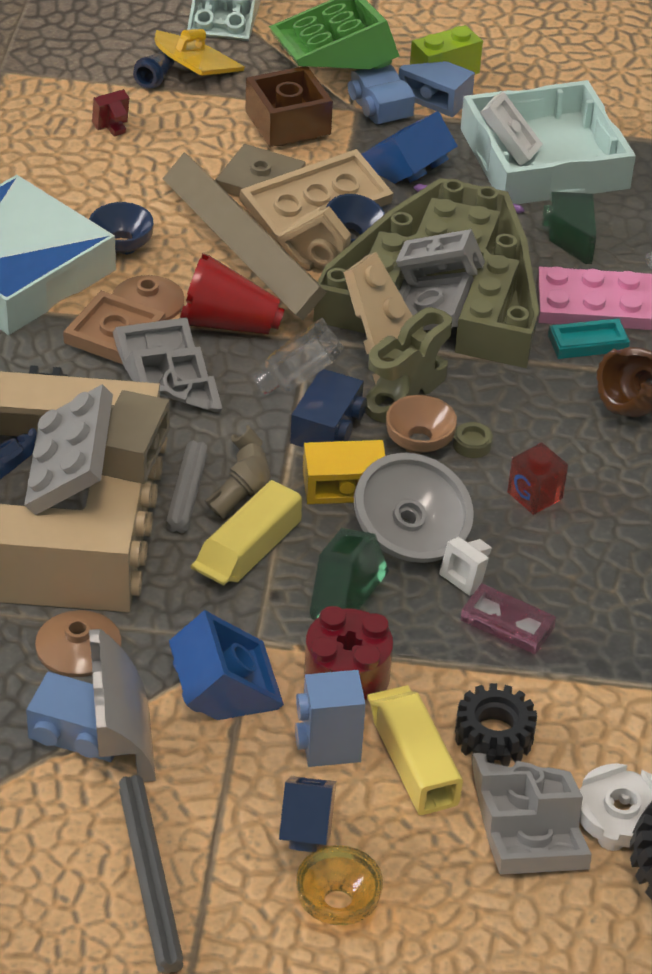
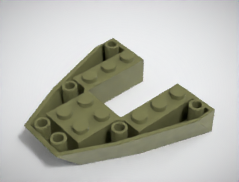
M439 178L385 213L324 267L318 283L327 293L314 307L313 322L366 333L362 319L355 315L344 276L346 270L365 256L377 252L399 291L405 277L401 268L398 267L396 260L406 240L472 229L485 263L483 268H477V275H472L474 280L458 318L455 353L527 368L539 316V306L528 241L509 192L498 190L491 186L464 183L457 179ZM462 268L457 270L427 274V276L466 272L465 268Z

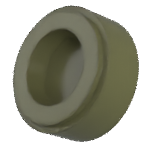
M463 423L455 430L453 447L457 453L464 457L481 458L491 451L493 434L487 426L481 423Z

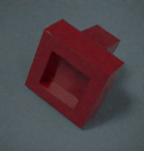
M124 89L94 97L92 123L97 130L107 128L114 137L126 133V127L123 123L128 122L130 98Z

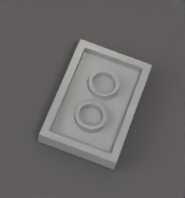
M103 384L89 392L78 394L71 402L57 410H49L39 419L24 504L35 515L101 481L113 394Z

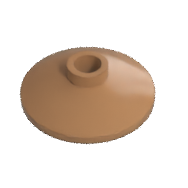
M141 275L129 278L121 282L112 293L113 295L165 312L166 320L177 316L184 306V293L180 286L172 280L161 276Z
M86 610L64 612L52 617L40 628L35 642L36 653L41 663L52 672L67 677L91 676L92 659L89 630H103L121 647L120 631L109 618L99 613Z

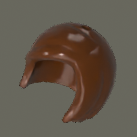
M627 347L620 350L613 349L604 355L602 361L598 363L599 368L596 371L598 393L606 409L613 414L625 417H641L652 413V351L638 347Z

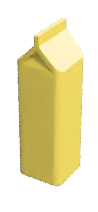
M270 480L203 543L196 561L191 564V569L223 586L228 581L238 583L301 522V495L288 487Z
M406 685L368 694L367 698L371 705L374 724L417 813L425 815L457 806L460 802L463 779L419 693L411 691L409 686Z

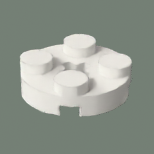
M619 763L603 765L590 771L584 778L582 787L579 789L583 796L580 815L581 825L589 834L598 839V843L603 848L611 851L620 850L622 847H630V840L634 834L632 832L635 825L652 801V774L644 770L641 771V775L633 771H626L627 765ZM614 800H619L622 804L630 803L632 806L629 810H621L614 806Z

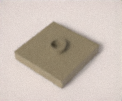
M243 144L215 181L227 193L240 196V189L306 166V162Z

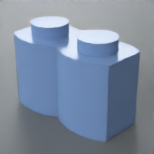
M392 65L381 69L372 68L351 71V81L348 82L350 98L356 100L362 107L364 115L369 117L375 124L414 116L415 95L408 83L400 80L397 71Z

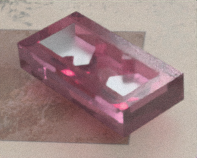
M481 583L462 608L461 621L536 654L555 628L556 616Z

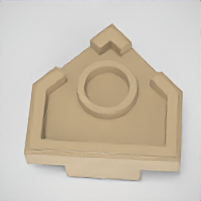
M322 205L300 217L292 227L282 231L276 239L302 268L312 270L314 267L324 270V267L350 245L351 233L329 206L325 208Z

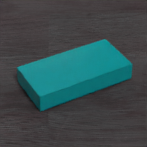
M618 318L549 326L548 337L558 359L607 354L613 349L620 350L630 346V340Z

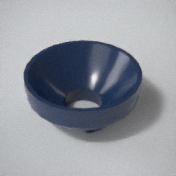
M358 194L339 195L329 201L326 206L333 210L346 228L353 229L360 235L385 214L384 210L375 201Z
M109 203L97 208L89 218L90 221L113 234L115 239L127 238V240H115V254L129 255L145 245L153 234L154 223L151 213L144 207L134 203Z

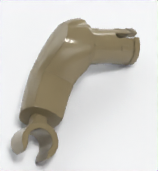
M249 425L246 426L247 430L241 437H238L237 434H233L231 437L239 452L236 454L237 463L230 468V477L216 492L205 500L209 508L221 519H224L247 495L250 497L254 496L271 478L268 461L261 447L263 441Z

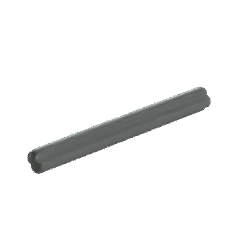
M139 775L125 776L119 781V792L157 969L162 974L179 972L183 968V954L144 781Z

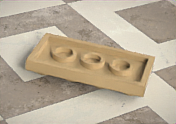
M355 149L240 189L239 200L256 222L280 244L276 238L282 231L292 227L300 217L324 205L326 208L329 201L334 197L342 194L363 195L382 207L392 203L394 193L361 153Z

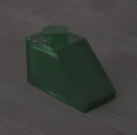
M551 191L550 205H544L542 212V226H548L549 241L581 262L592 264L596 242L593 194Z

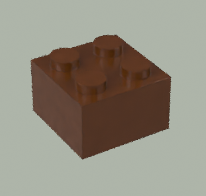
M308 66L246 77L245 111L269 147L284 146L287 143L313 140L317 137L331 135L333 100Z

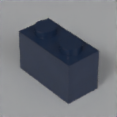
M321 368L291 414L290 444L304 448V443L348 441L352 433L354 421L356 419L361 420L366 410L367 398L363 397L364 381Z
M291 776L285 782L279 840L289 841V849L317 852L319 844L327 845L331 836L337 781Z

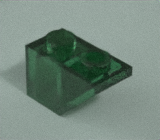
M341 528L319 554L310 607V616L313 620L320 617V612L329 606L359 610L387 575L389 570L374 533Z

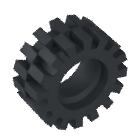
M490 683L488 691H485L483 685L475 687V694L470 690L465 693L464 700H460L458 704L455 726V740L457 745L462 744L461 752L465 756L471 752L486 754L487 762L495 763V760H500L503 766H509L510 758L515 763L516 761H521L523 754L528 755L531 751L537 723V711H533L534 704L531 699L524 702L525 693L519 690L513 695L512 686L505 685L504 691L497 690V683ZM490 719L500 720L512 728L496 731L484 727L480 722Z

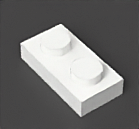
M504 91L494 96L480 112L487 125L493 129L505 145L508 153L513 156L519 166L528 162L543 145Z

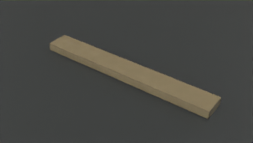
M185 152L162 178L296 316L304 320L327 293L308 272Z

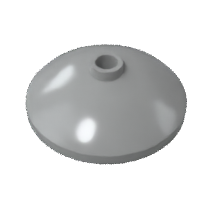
M396 453L376 460L363 472L354 493L355 514L366 536L384 552L405 561L425 563L441 560L444 557L447 542L458 536L465 541L472 528L474 518L473 504L465 485L444 464L424 455ZM402 518L409 520L411 524L405 522Z

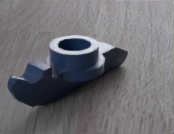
M35 428L30 429L28 435H19L17 437L19 443L13 438L0 445V480L32 455L37 435Z

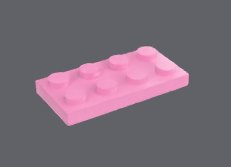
M557 266L538 268L539 323L569 324L618 318L625 329L652 330V274L635 273L632 271L569 269Z

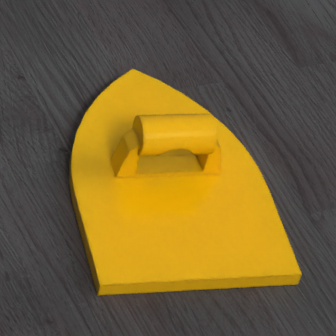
M204 29L183 30L181 36L156 30L154 40L158 48L173 60L201 76L244 71L245 66L205 45L206 32Z

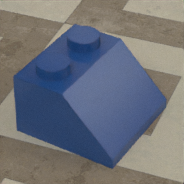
M436 111L397 131L361 155L378 175L395 184L407 178L409 183L427 174L426 166L430 165L431 169L449 160L447 153L458 147L441 114L439 111Z
M204 610L169 640L174 658L173 666L178 673L183 690L182 697L191 710L202 712L216 720L278 710L284 705L264 642Z

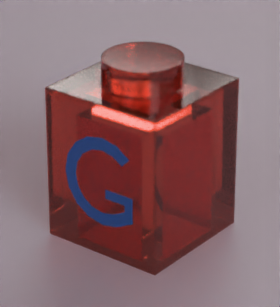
M541 442L512 458L507 493L534 515L563 499L568 464Z

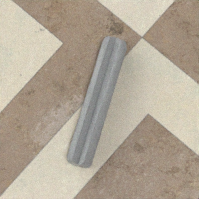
M192 440L186 445L167 516V528L171 532L178 531L182 534L189 528L207 458V445L203 441L197 443Z

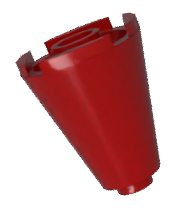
M202 253L187 292V304L183 306L180 318H187L189 326L269 335L271 328L279 329L285 309L278 307L280 303L279 298L212 256Z

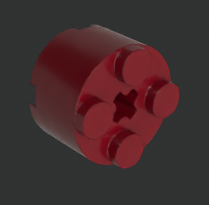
M338 606L324 608L320 612V617L310 625L307 631L304 677L305 674L359 670L365 700L368 699V694L387 690L390 682L393 637L388 628V620L381 614H371L358 609H342Z

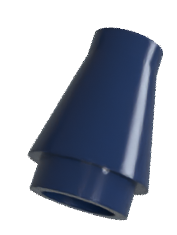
M162 51L158 54L140 58L134 66L133 75L135 81L144 88L158 87L169 69L174 65V60Z

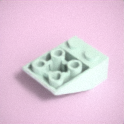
M192 0L187 30L204 29L206 37L249 41L260 0Z

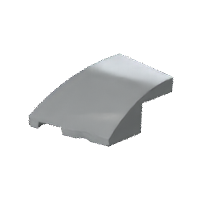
M187 318L120 326L114 329L113 336L116 347L132 381L160 383V396L213 412H220L222 410L214 376L208 377L201 347H195Z
M101 629L89 630L99 757L135 754L137 775L143 778L144 782L156 781L150 712L143 681L131 659L113 638Z
M473 753L472 767L479 807L499 874L590 870L592 854L579 829L583 796L571 772L550 767L542 768L521 761H516L513 767L487 762L486 754Z

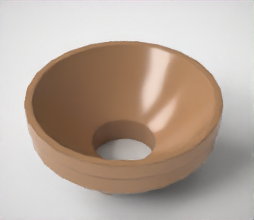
M428 395L406 396L395 401L389 407L386 414L387 432L396 444L410 453L433 452L443 448L453 439L457 428V416L450 405L436 397ZM413 434H425L430 440H414L410 436Z

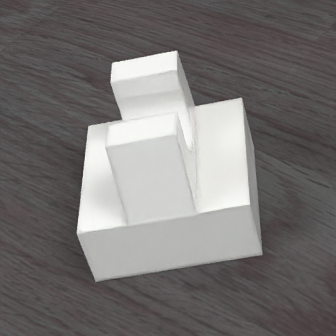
M458 536L448 541L439 574L469 596L476 593L481 588L489 560L487 556L491 553L492 547L481 539L467 543Z

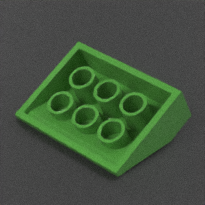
M329 0L269 26L271 33L298 66L381 69L390 65L393 59L399 57L387 20L367 0Z

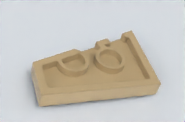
M377 252L365 256L344 272L355 315L362 319L367 340H364L363 343L367 354L387 336H394L398 339L401 328L413 316ZM375 373L372 375L376 384L380 376Z

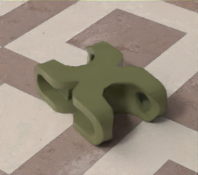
M433 307L424 308L405 322L398 339L394 336H387L370 350L368 370L376 373L380 378L366 395L367 406L365 412L369 417L386 423V414L391 405L382 407L378 406L389 397L395 402L406 396L418 395L419 391L429 394L446 379L448 360L441 358L437 353L451 335L452 317L448 313ZM439 324L428 333L423 330L427 325Z

